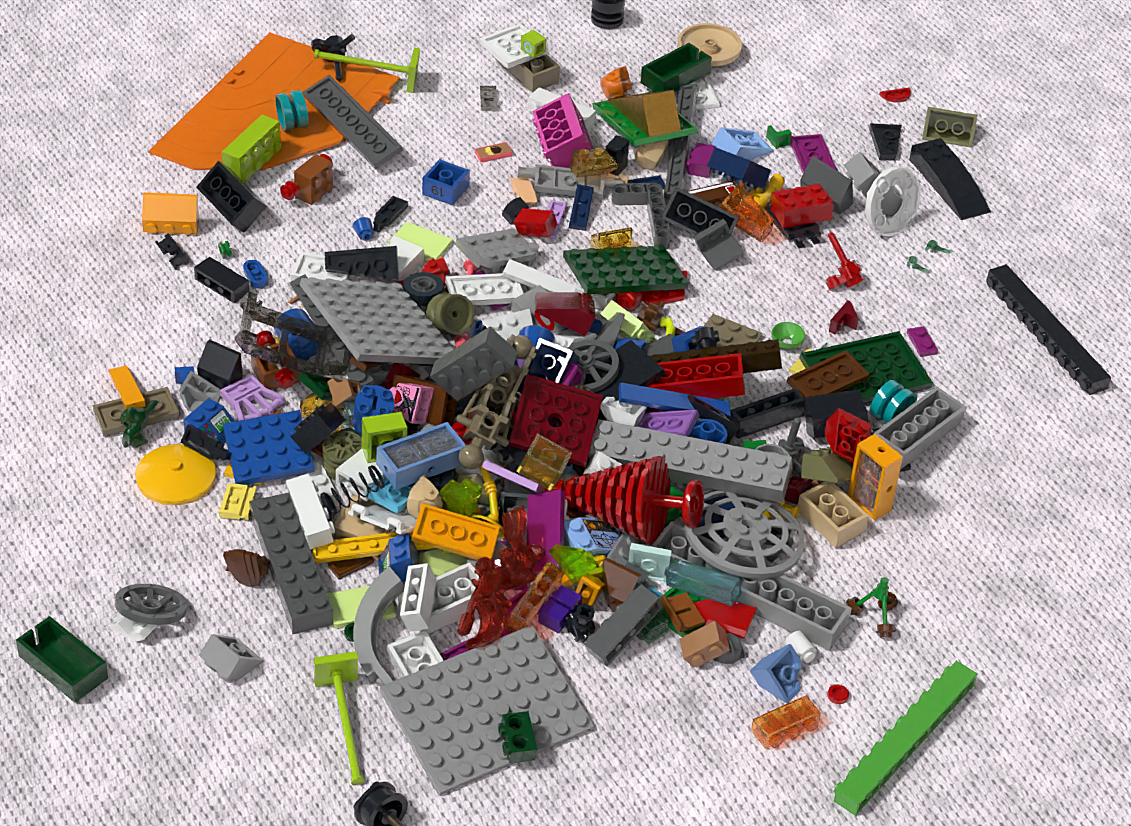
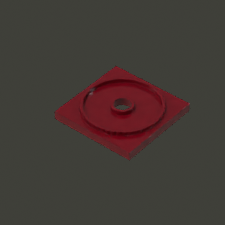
M527 374L508 446L585 467L603 395ZM556 417L560 419L562 426L553 427L549 424L548 419Z

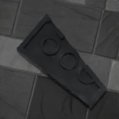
M397 246L325 252V270L327 272L399 282Z

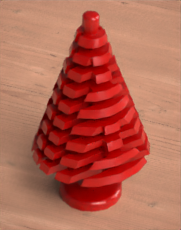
M663 456L643 459L640 462L628 463V465L616 466V468L605 469L604 471H595L592 474H583L581 477L574 476L569 481L562 479L558 481L557 485L555 483H547L545 485V492L559 489L564 490L568 505L574 508L577 506L578 510L584 513L588 512L590 516L599 518L600 521L609 523L612 527L620 528L621 531L631 534L633 537L641 539L650 545H653L660 536V533L663 532L669 508L682 509L683 522L690 529L697 528L704 508V488L700 480H691L686 486L683 497L670 496L669 468Z

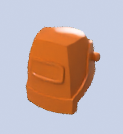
M626 66L619 67L600 79L601 89L606 98L627 96L628 89H632Z

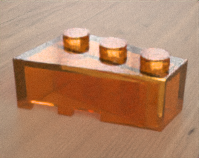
M740 182L721 203L720 208L738 216L739 219L735 226L762 243L772 232L774 219L761 204L759 205L754 200V196L748 193L744 188V184Z

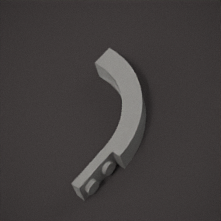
M390 566L367 589L358 607L353 629L355 651H357L358 661L372 683L377 682L379 686L393 682V680L381 666L377 655L376 637L378 627L387 608L404 592L405 588Z

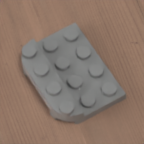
M514 228L457 238L455 245L477 268L481 266L491 268L492 273L499 272L500 266L507 265L509 259L518 263L524 262L527 266H531L536 259L539 245L536 242L528 243Z

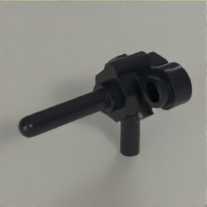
M350 34L344 40L338 35L330 36L326 40L314 39L311 42V47L314 53L315 49H318L320 52L345 56V52H347L346 46L355 40V36ZM334 61L336 80L342 81L341 62Z

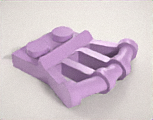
M252 374L220 390V396L231 406L232 410H235L238 421L272 415L279 406H283L286 402L284 396L265 388ZM262 396L273 400V402L269 404ZM255 400L263 409L259 411L251 401ZM244 406L251 414L243 416L240 407Z

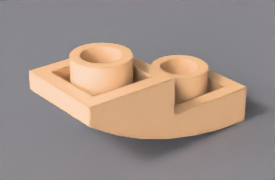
M518 177L510 179L513 193L517 195V198L521 197L528 206L537 204L535 191L528 178Z

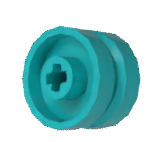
M301 90L291 91L289 97L286 93L275 95L276 112L283 131L292 130L295 125L298 128L308 126V110Z
M890 380L879 389L873 398L870 414L887 424L917 401V395L909 389H904L897 381Z

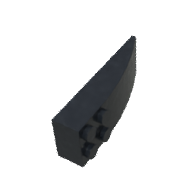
M942 138L912 145L909 160L960 220L991 213L976 182Z

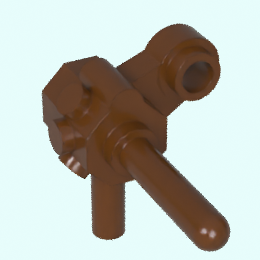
M659 301L657 305L650 302L648 307L643 305L637 315V319L654 332H656L657 328L666 330L665 327L660 326V319L664 316L660 312L665 303ZM675 327L676 336L685 333V331Z

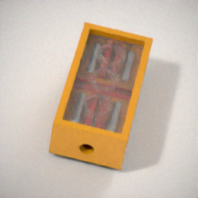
M876 434L857 444L848 490V497L874 521L892 510L903 459L897 451Z

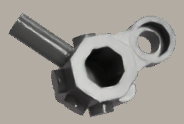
M795 418L787 441L780 439L778 446L785 449L790 457H792V468L801 476L802 466L798 463L800 456L798 454L802 452L804 443L800 437H797L801 420L800 418Z

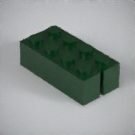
M687 43L642 66L641 84L653 92L671 90L676 92L680 89V86L689 85L710 74L712 57L703 51L699 52L697 47Z
M50 616L34 626L37 645L32 629L16 639L18 656L74 703L108 679L106 661Z

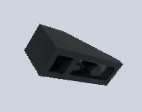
M689 394L687 397L693 408L698 410L700 419L715 420L727 430L726 444H729L740 429L737 420Z

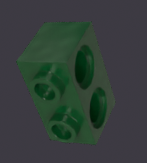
M529 711L503 714L501 723H498L499 736H503V754L508 756L509 764L535 760L538 749Z

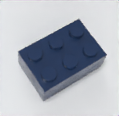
M714 147L707 164L708 167L713 169V173L720 176L724 173L723 177L729 180H734L735 178V182L742 185L747 183L746 186L755 190L757 187L764 189L771 173L770 169L716 147Z

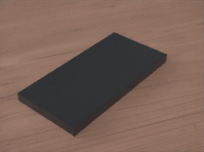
M629 340L616 349L620 361L617 377L609 386L595 393L603 395L602 401L606 397H614V401H619L618 386L620 383L646 387L665 375V372L657 362L632 340ZM611 357L599 360L600 362L612 365ZM597 367L595 369L601 379L609 372ZM586 374L584 385L596 382L591 374ZM601 408L599 409L598 418L604 415Z

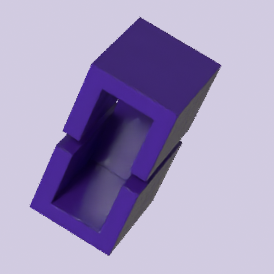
M561 585L556 591L551 593L548 601L545 604H541L538 608V623L559 634L567 622L565 618L576 612L577 607L582 604V595Z

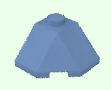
M791 644L762 658L750 670L760 687L785 703H788L800 691V682L797 681L798 670H801V660Z

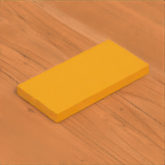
M422 503L411 541L490 564L501 526Z

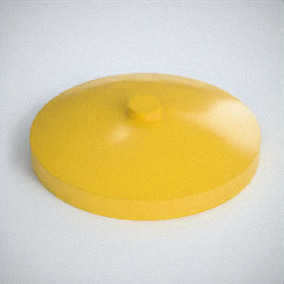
M171 444L156 448L146 454L137 465L135 478L138 489L148 499L164 505H182L198 500L208 493L216 479V468L212 459L201 455L184 444Z

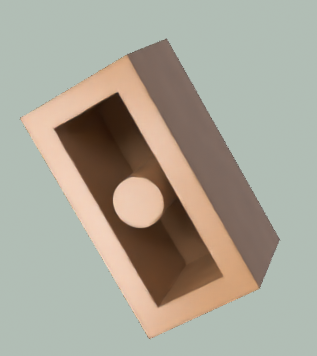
M716 621L679 639L683 659L692 667L701 666L730 651L726 631Z

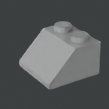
M211 634L199 654L205 661L204 664L219 672L218 676L225 681H238L264 662L261 657L237 637Z

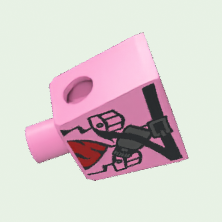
M398 383L397 387L390 389L394 398V412H401L403 418L412 424H424L426 422L434 388L412 383Z

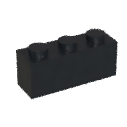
M210 256L194 267L195 280L232 303H236L250 293L249 280Z

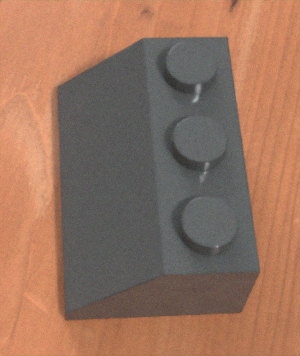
M813 156L800 179V187L821 184L834 202L833 212L837 214L843 213L853 205V181Z

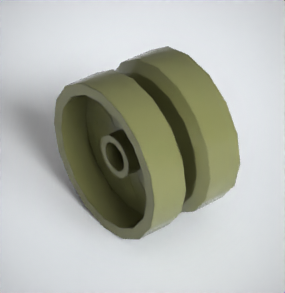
M438 294L431 299L426 310V316L441 334H463L472 326L475 317L471 301L461 294Z

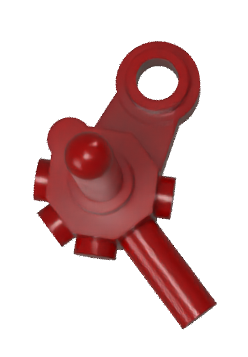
M833 232L828 233V238L841 261V266L838 268L841 275L836 277L834 274L826 279L828 289H833L844 282L848 288L863 281L861 265L857 264L855 260L850 261V259H847Z
M444 257L428 259L427 263L423 264L424 269H422V272H430L441 277L444 282V292H448L444 276L450 274V270ZM405 279L398 283L401 285L404 284Z

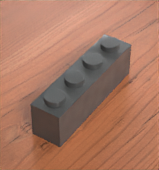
M642 584L637 589H634L625 602L618 605L615 612L602 622L601 627L587 638L584 644L587 651L607 667L663 608L659 597Z

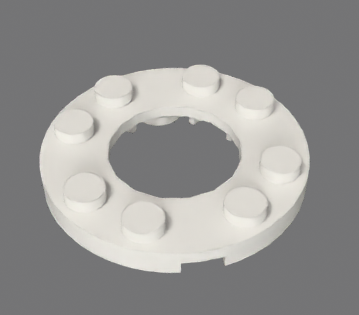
M898 166L888 168L875 179L870 190H868L865 215L869 226L874 232L884 236H895L907 228L906 224L910 219H914L920 203V185L912 171ZM898 185L903 192L902 205L894 216L887 218L883 215V209H881V200L884 199L882 196L889 191L890 186Z

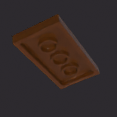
M843 351L789 376L787 383L793 389L796 388L803 397L842 392L868 380L870 374L847 351Z

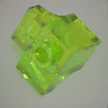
M465 478L461 483L452 479L440 490V497L446 502L448 511L468 517L476 510V503L482 493V486L468 478Z

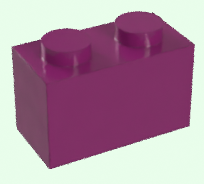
M696 142L695 148L691 149L690 159L687 160L686 169H689L688 175L709 178L712 168L708 167L707 164L716 146Z

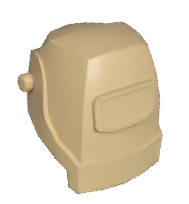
M669 140L636 146L634 152L636 162L641 168L654 170L664 157Z
M426 474L419 478V481L409 492L407 509L409 514L415 518H418L422 503L441 509L443 506L438 490L426 478Z

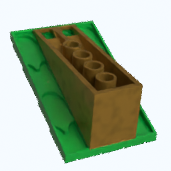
M674 90L651 91L592 103L596 113L603 117L605 122L614 127L616 132L628 139L629 143L633 146L679 138L689 134H698L697 128L677 111Z

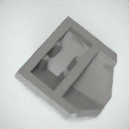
M192 371L189 372L179 389L184 407L192 412L208 398L216 402L220 398L219 388Z

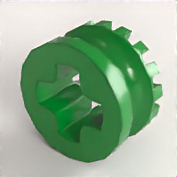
M225 241L224 244L218 243L222 258H225L226 255L232 256L228 241Z

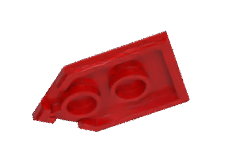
M719 595L694 603L705 620V625L716 621L726 633L734 634L745 639L757 611V607Z

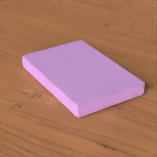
M484 461L482 468L489 473L536 494L545 492V488L538 483L489 461Z

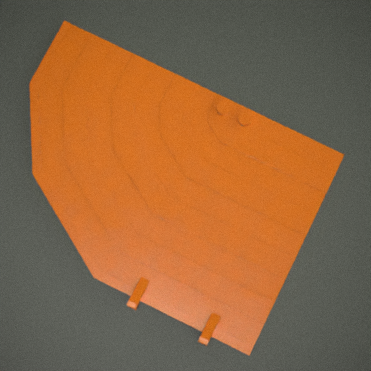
M269 32L148 153L192 170H211L218 160L223 163L222 151L262 114L278 120L275 106L276 94L286 93L289 97L291 91L301 90L303 92L330 75L370 113L380 101L386 104L392 101V98L387 96L391 94V89L397 84L400 77L372 67L341 62L343 79L342 81H337L334 61L328 62L327 59L318 58V60L314 59L315 53L311 46ZM305 99L309 118L308 126L298 128L295 125L294 129L283 131L280 126L281 149L260 170H265L339 145L345 138Z

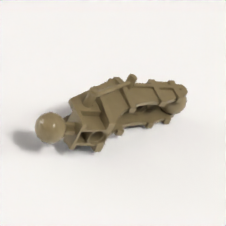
M512 334L506 340L518 351L516 359H524L521 367L514 364L513 368L478 388L463 414H459L456 417L457 422L467 427L463 438L467 439L470 437L473 439L470 445L462 447L459 452L460 464L466 469H477L481 466L484 460L482 452L484 445V449L489 450L495 442L504 447L509 444L507 435L515 406L518 407L520 399L515 397V394L522 379L529 371L528 367L531 361L536 356V353H534L536 346L532 345L531 340L527 336H515ZM500 377H505L508 380V384H503ZM492 394H497L500 398V401H495L492 397ZM477 396H478V397H479V400H478V402H477V405L472 408V406H473V404H474V402H475V400H476V398H477ZM486 404L491 408L501 406L498 415L495 412L489 411ZM484 419H490L492 426H487Z

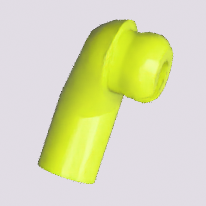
M662 317L660 319V326L666 328L665 336L668 334L674 336L676 329L670 317Z

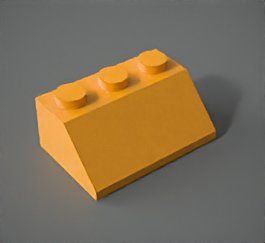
M143 192V232L151 234H197L199 225L197 195Z

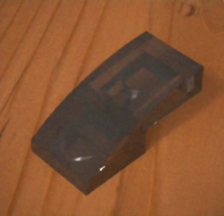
M480 86L481 111H497L496 86Z

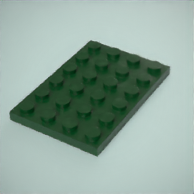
M663 245L564 250L563 258L587 294L688 289L689 286L688 280Z
M900 331L800 353L799 357L804 367L808 368L843 351H847L870 375L868 380L844 391L860 390L864 403L872 402L879 389L890 380L897 381L904 389H909L912 392L931 388L933 384Z

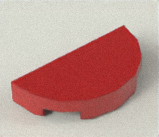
M910 87L881 91L879 95L889 102H903L909 99L911 90Z

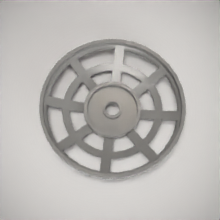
M715 491L704 495V502L716 497H729L719 500L712 505L704 503L703 510H707L705 526L690 529L684 524L689 544L702 559L717 569L740 577L770 578L784 574L798 563L805 545L802 528L793 515L775 501L726 491ZM729 502H732L735 508L729 511L719 507ZM741 502L755 504L758 507L756 509L744 507ZM765 510H767L772 515H774V517L778 521L768 520V518L762 513ZM775 510L779 511L783 516H785L790 521V523L785 522L783 518ZM713 512L724 516L721 523H711ZM771 527L782 528L781 540L770 533ZM788 529L794 530L798 534L799 545L796 552L786 545ZM723 530L724 534L729 538L728 542L719 537L715 531ZM708 533L723 548L718 556L710 552L699 541L697 535ZM767 540L775 544V546L766 550H762L760 546ZM735 545L752 547L753 551L737 548ZM781 549L791 557L782 564L772 567H766L764 557L774 555ZM730 552L755 558L758 568L740 566L730 563L725 559Z

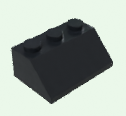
M860 390L804 397L806 432L814 439L826 437V420L839 408L868 422V412Z

